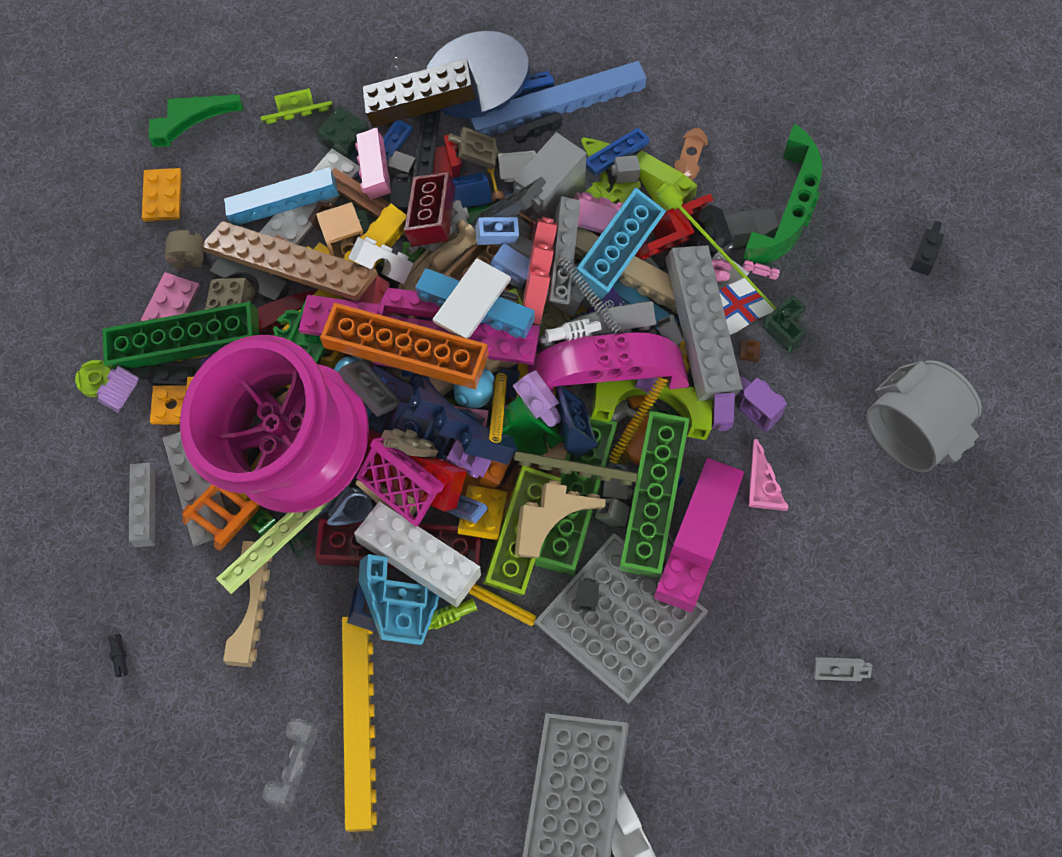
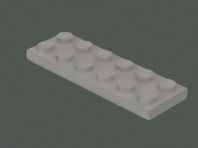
M179 432L163 437V442L182 509L184 510L187 505H192L211 486V483L202 478L192 467L183 449ZM218 491L211 499L226 510L221 492ZM204 505L198 512V514L218 529H224L228 525L224 518L207 505ZM193 519L187 523L194 546L214 540V535Z

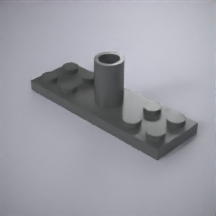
M542 176L482 211L470 225L475 229L478 218L517 217L519 235L526 237L532 231V228L519 212L522 209L526 210L533 203L531 201L532 198L538 197L543 192L541 188L546 184V181Z

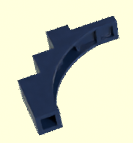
M417 373L412 374L410 384H412L413 395L410 398L409 405L413 416L434 421L438 434L460 440L465 454L508 465L517 450L512 436L502 434L499 443L492 442L489 439L490 429L467 417L451 405L433 386L428 376Z

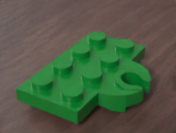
M304 302L301 311L287 310L277 319L279 324H288L289 328L281 331L278 327L274 326V336L285 338L297 344L309 353L317 364H320L327 349L324 348L320 336L299 332L305 306Z

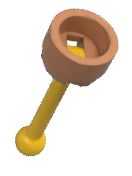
M488 168L487 170L491 175L494 192L491 194V203L496 204L504 199L505 195L502 191H498L494 176L495 168L492 170Z

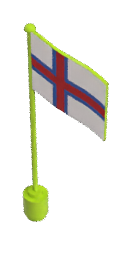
M667 181L655 191L659 200L669 210L679 208L743 277V279L719 290L729 334L738 332L756 319L772 312L778 314L780 309L776 308L681 206L683 203L681 193Z

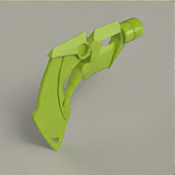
M585 137L581 139L588 157L610 145L595 139ZM605 170L600 173V181L593 182L592 186L585 192L592 194L593 197L598 199L600 197L607 198L611 203H624L635 188L639 189L641 184L640 181L616 183L615 180L614 187L609 193L610 184Z

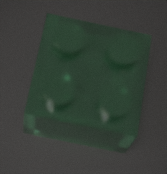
M338 106L317 130V135L321 144L329 149H334L350 159L352 152L356 150L357 134L369 131L367 122L343 107Z

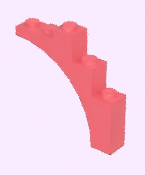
M549 217L538 218L532 222L530 262L522 306L535 310V320L533 323L539 325L550 282L549 272L554 254L552 248L557 230L556 222H553L554 219Z

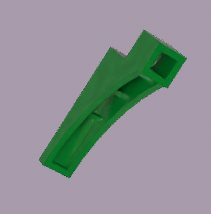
M230 94L226 96L212 95L210 97L195 96L192 98L168 99L167 118L149 119V140L152 146H171V143L179 135L203 120L228 112L242 111L243 102L241 96Z

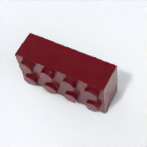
M449 172L413 177L404 229L411 247L448 242L456 190Z

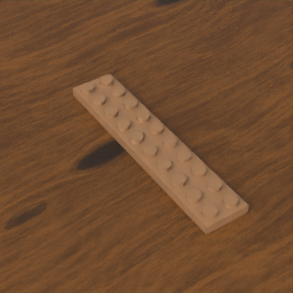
M224 221L217 226L202 244L203 251L356 302L378 275L376 269H369L345 259Z

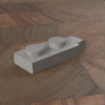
M816 657L814 679L862 681V678L871 677L872 664L864 663L865 661L862 659Z

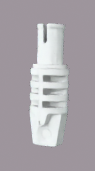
M589 319L564 323L562 327L545 330L547 342L560 339L569 341L580 337L592 336L591 332L602 330L601 322H589Z

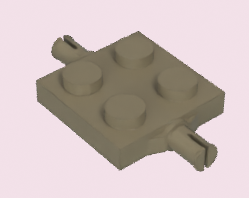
M466 127L461 129L460 137L452 133L448 137V141L458 144L459 158L491 170L495 166V159H498V154L502 153L496 147L495 138Z
M394 429L393 431L384 430L382 438L385 439L383 444L386 448L399 449L409 456L435 458L438 450L435 448L434 443L417 437L418 434L412 430H407L406 432L399 429Z

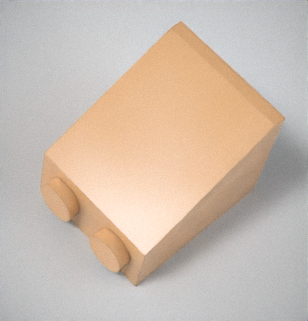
M352 202L316 214L330 255L344 259L345 254L353 249L357 238L364 236Z

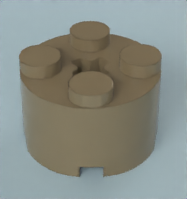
M186 230L170 232L169 237L166 236L165 260L177 270H183L186 266L202 267L204 255L202 248L203 236L195 233V236L190 235L189 231Z

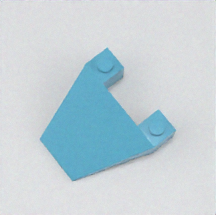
M368 554L360 560L359 583L381 640L422 645L440 596L418 582L417 584L386 580L388 557Z

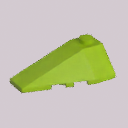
M642 150L637 154L640 166L639 180L642 181L653 201L663 209L669 210L659 200L655 191L666 181L672 184L683 196L681 199L683 203L681 205L690 202L696 196L697 184L686 175Z

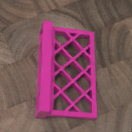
M382 437L373 439L370 444L372 449L356 478L412 525L418 526L436 494L441 492L445 485L403 451L391 447L386 448L383 444L385 439ZM376 453L381 455L383 464L376 465ZM389 465L396 467L398 476H390ZM378 467L384 468L385 479H379ZM367 469L372 470L373 481H369L364 476ZM405 477H408L411 480L413 487L412 489L406 490L404 483ZM391 480H399L401 491L394 492ZM386 481L388 493L381 491L380 482ZM422 489L429 494L424 502H421L419 490ZM406 492H414L416 503H408ZM401 493L403 505L396 503L394 494ZM410 506L417 507L418 515L416 518L411 515Z

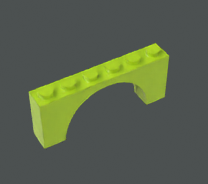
M637 379L594 383L591 419L610 422L619 403L631 397L647 396L646 394L649 393L634 387ZM665 382L666 385L663 386L664 389H661L662 392H658L660 396H657V398L672 406L681 417L690 419L687 437L706 440L712 429V400L698 401L694 387L669 389L668 382Z

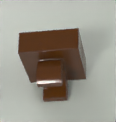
M742 339L739 360L758 362L761 342Z

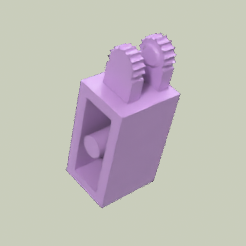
M536 370L527 374L513 385L536 419L541 417L548 426L552 427L560 423L562 416H560L561 414H559L555 407L559 402Z

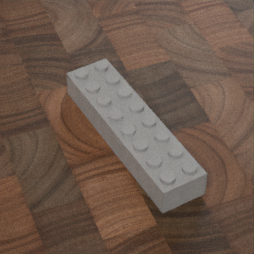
M709 247L672 248L665 260L698 401L713 400L714 394L734 393L736 396L743 388Z

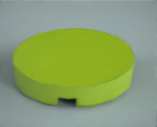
M91 360L81 366L82 368L77 371L75 383L84 395L98 397L96 394L101 385L106 386L109 379H107V376L111 370L104 365V361Z

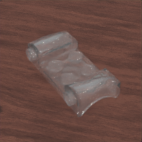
M293 718L286 726V736L296 744V746L291 748L289 754L291 761L289 766L283 770L281 777L283 783L269 781L264 786L262 792L264 801L273 807L288 812L291 810L319 729L313 727L314 723Z

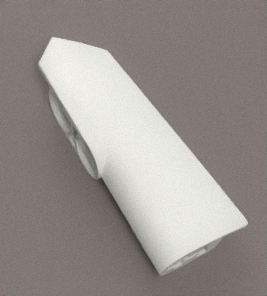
M620 786L612 843L614 857H656L625 791Z

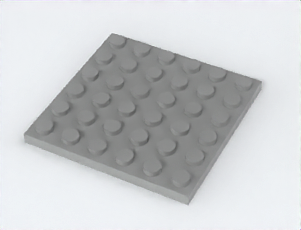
M614 533L536 619L534 624L629 705L706 616L708 610L697 602L693 612L690 613L653 598L663 574L662 572L660 578L657 579L619 571L624 540ZM590 578L594 579L596 583H600L595 612L575 609L579 580Z

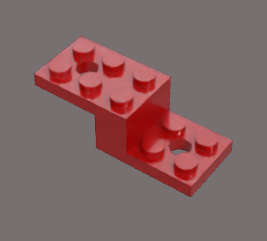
M708 194L681 206L691 216L708 206L707 204L712 202L713 198L711 194ZM679 208L666 211L652 230L656 240L639 248L635 256L644 261L652 255H659L667 249L671 250L679 246V244L688 241V236L694 233L689 219Z

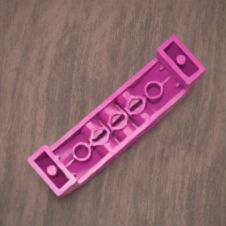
M650 333L597 335L567 340L551 346L535 357L534 365L528 364L527 367L528 374L535 370L552 393L554 386L655 377H667L669 389L689 387L680 348L668 338Z

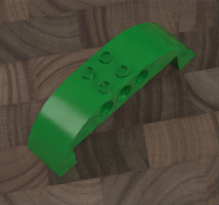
M793 125L783 158L802 164L777 233L773 239L752 231L746 246L742 265L745 260L753 261V264L755 262L766 264L785 255L798 241L804 226L808 227L820 195L817 189L822 175V162L816 144L798 125Z

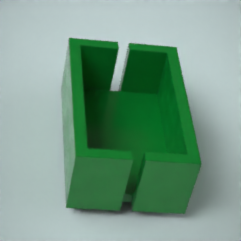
M520 396L508 405V409L504 408L502 434L512 436L516 448L520 452L543 456L548 452L544 434L550 449L564 440L559 431V423L552 427L548 426L541 417L536 419Z

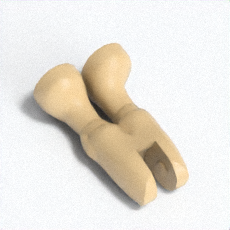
M463 219L457 223L459 229L458 236L443 244L430 255L429 262L436 269L443 270L454 260L461 257L465 250L477 244L476 230Z

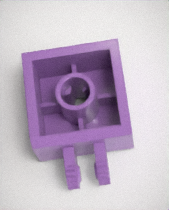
M741 376L740 380L743 389L738 393L742 397L739 410L766 433L782 417L787 403L780 394L773 392L765 381L756 378L751 383Z
M455 439L447 455L449 463L466 468L467 473L475 478H478V476L484 477L492 461L465 454L460 440Z

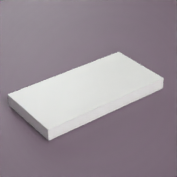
M476 258L434 316L433 323L456 336L469 339L510 282L511 277Z

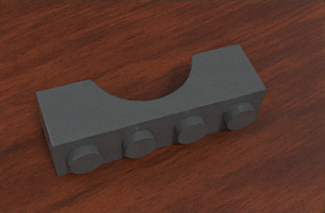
M219 256L210 269L213 279L246 278L259 285V295L262 301L266 303L282 299L289 292L287 281L284 278L272 276L268 272Z

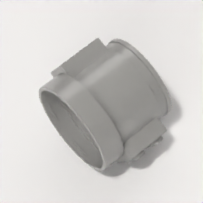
M929 360L899 367L875 390L879 399L868 409L866 414L867 424L873 437L888 455L911 470L928 472L937 464L943 465L947 462L954 463L958 461L965 450L974 446V441L979 435L971 425L981 416L982 405L977 392L962 374L947 364Z

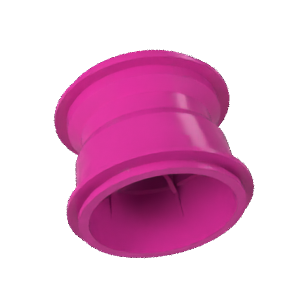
M254 335L238 339L222 347L197 371L183 400L180 415V434L183 449L189 462L206 481L226 491L245 493L250 499L267 509L284 513H298L324 505L341 493L351 482L359 470L366 452L369 421L363 400L348 383L343 381L337 371L317 364L309 353L292 341L272 335ZM291 384L284 403L281 405L272 395L281 388ZM257 413L258 417L262 419L263 422L250 429L251 423ZM260 447L263 453L256 469L252 471L248 461L247 449Z

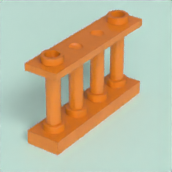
M211 484L192 505L189 504L182 512V523L186 525L193 519L214 535V547L221 551L262 506L252 499L245 501L235 492L226 491ZM220 491L240 506L241 511L237 515H232L211 498ZM204 505H207L224 518L228 525L224 529H218L198 514V512Z

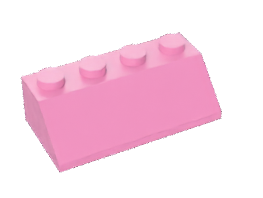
M576 192L574 199L580 200L578 227L602 233L623 203L618 202L615 204L604 197L598 199L587 192H582V194Z

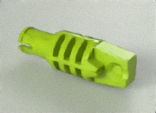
M473 598L460 603L458 607L450 604L435 610L428 630L433 628L435 630L440 629L450 623L459 621L461 616L477 611Z

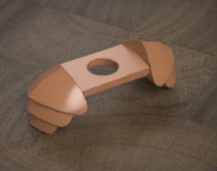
M694 128L683 136L682 139L685 140L682 153L680 159L674 163V169L683 173L692 181L700 171L697 163L703 145H708L707 136L700 128ZM688 148H694L696 149L697 153L693 156H690L687 154L686 150Z

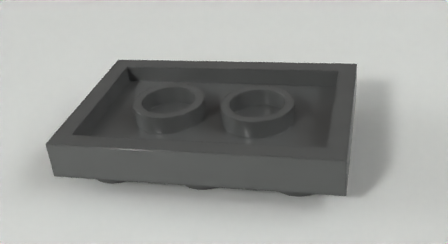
M364 359L343 366L338 371L343 381L349 384L369 407V410L377 417L398 408L401 401Z

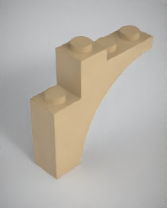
M549 481V483L542 485L540 507H538V503L526 502V505L520 507L515 556L538 558L547 534L557 522L575 511L605 508L606 499H600V495L587 494V497L580 496L579 492L568 491V494H566L567 486L561 485L559 481Z

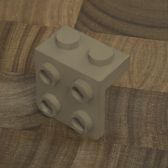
M246 278L213 279L210 282L205 310L249 301L252 303L255 297V288Z

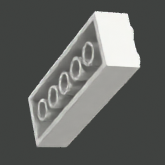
M381 502L377 503L354 533L359 544L377 556L388 557V563L455 607L459 606L481 576L479 565L420 527H415L403 516Z

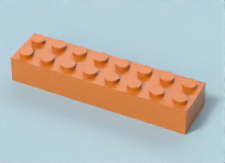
M335 302L320 336L324 348L475 390L489 355L488 346L485 343Z

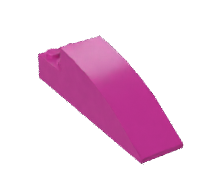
M710 458L706 459L653 598L690 613L693 612L728 521L744 471Z

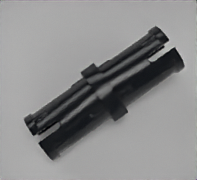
M115 634V638L111 635L108 637L111 648L110 659L113 661L115 677H122V673L126 676L129 672L125 658L127 654L123 648L122 635Z

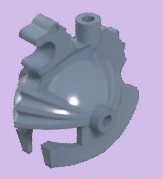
M347 485L334 500L332 506L329 507L327 513L331 517L327 520V524L346 525L363 521L373 508L372 498L357 485L354 487Z

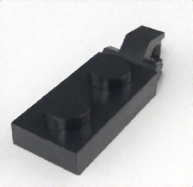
M156 365L151 366V369H139L140 378L148 380L149 383L155 386H187V377H194L195 375L193 367Z

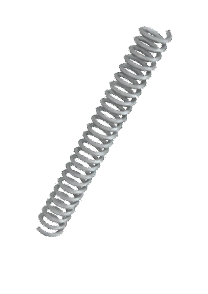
M564 254L561 258L556 259L558 263L561 264V267H563V270H566L565 273H568L570 279H573L572 282H575V285H578L577 288H580L582 295H585L587 301H590L589 304H592L594 310H597L596 313H599V316L602 320H604L606 326H609L608 329H611V332H614V334H620L621 332H623L624 329L616 333L620 328H622V326L614 330V328L619 325V323H617L616 325L612 326L617 320H614L609 324V322L612 319H614V317H612L609 320H607L612 315L611 313L608 316L604 317L607 313H609L610 310L602 314L607 309V307L599 311L602 307L605 306V304H603L600 307H598L602 303V301L594 305L598 300H600V298H598L592 302V300L596 298L598 295H595L594 297L590 298L593 294H595V292H592L590 295L587 296V294L593 290L591 288L589 291L585 292L588 288H590V285L582 290V288L588 284V282H586L584 285L580 286L586 279H583L581 282L577 283L579 280L583 278V276H581L580 278L575 280L579 275H581V273H578L576 276L572 277L574 274L578 272V270H576L575 272L570 274L574 269H576V267H573L571 270L567 271L570 267L574 265L571 264L570 266L565 268L569 263H571V261H568L566 264L563 265V263L569 259V257H567L566 259L561 261L564 257H566L567 254Z

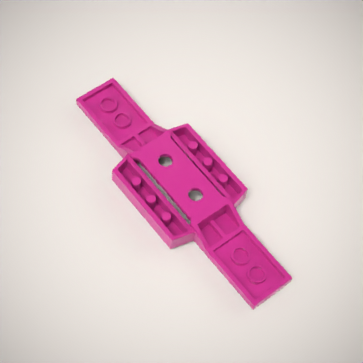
M394 288L387 289L380 304L307 295L299 332L302 334L321 336L335 302L455 335L433 323V320L428 321L390 315L389 313L434 318L440 310V307L435 303L420 300L417 297L416 291ZM480 323L469 339L487 344L489 352L487 359L534 365L540 326L532 325L526 338L523 339L521 337L515 338L503 330H495L486 323ZM374 362V365L392 367L385 364Z

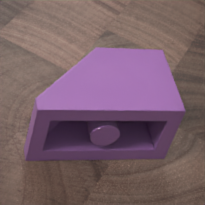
M734 393L714 394L712 400V429L727 431L729 428H732L734 423Z

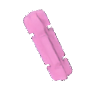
M745 260L743 263V268L746 271H752V273L764 277L769 276V278L774 280L778 278L780 270L772 267L770 269V266L757 262L753 264V261Z

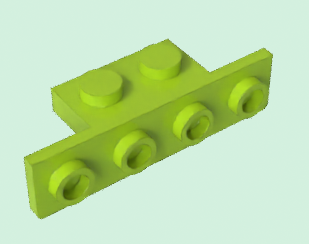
M310 88L274 96L278 113L261 116V121L266 122V124H272L277 122L276 119L284 118V120H290L295 118L294 115L297 114L308 116L312 114V111L319 110V112L329 111V107L333 106L331 101L313 104Z

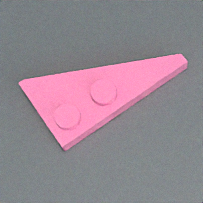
M754 439L748 507L787 511L788 504L785 503L781 494V488L775 480L774 472L770 463L766 460L763 447L758 439Z

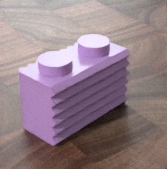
M120 366L116 370L112 369L107 376V379H109L106 386L101 385L96 394L98 395L99 403L119 413L139 382L138 376Z

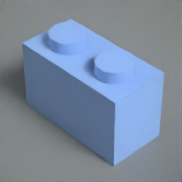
M478 218L475 226L477 245L515 244L519 237L518 218Z
M503 243L492 259L490 266L511 277L509 283L521 289L527 281L530 259Z

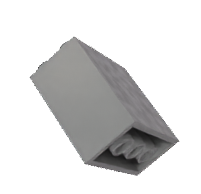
M556 132L513 179L514 192L541 176L546 181V184L541 188L543 192L538 197L532 198L531 201L533 203L526 210L522 209L520 212L535 221L542 217L554 219L555 207L562 196L574 199L576 192L582 194L585 191L586 152Z

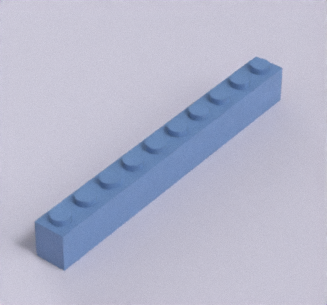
M639 61L512 99L510 104L498 111L494 110L486 113V116L469 118L472 130L487 136L497 133L502 134L510 129L519 128L527 123L558 112L560 114L565 112L571 113L578 108L590 107L592 104L606 102L614 97H622L630 92H639L646 86V76Z

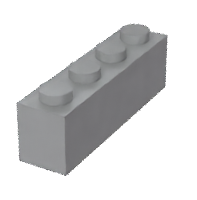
M150 463L130 464L129 542L134 547L155 546L156 470Z

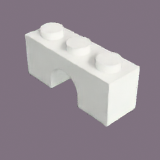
M358 237L349 255V259L372 269L374 263L378 259L383 258L384 267L381 274L404 284L414 264L408 261L409 256L400 252L395 255L391 253L393 249L383 244L381 247L375 245L377 241L365 237V240Z

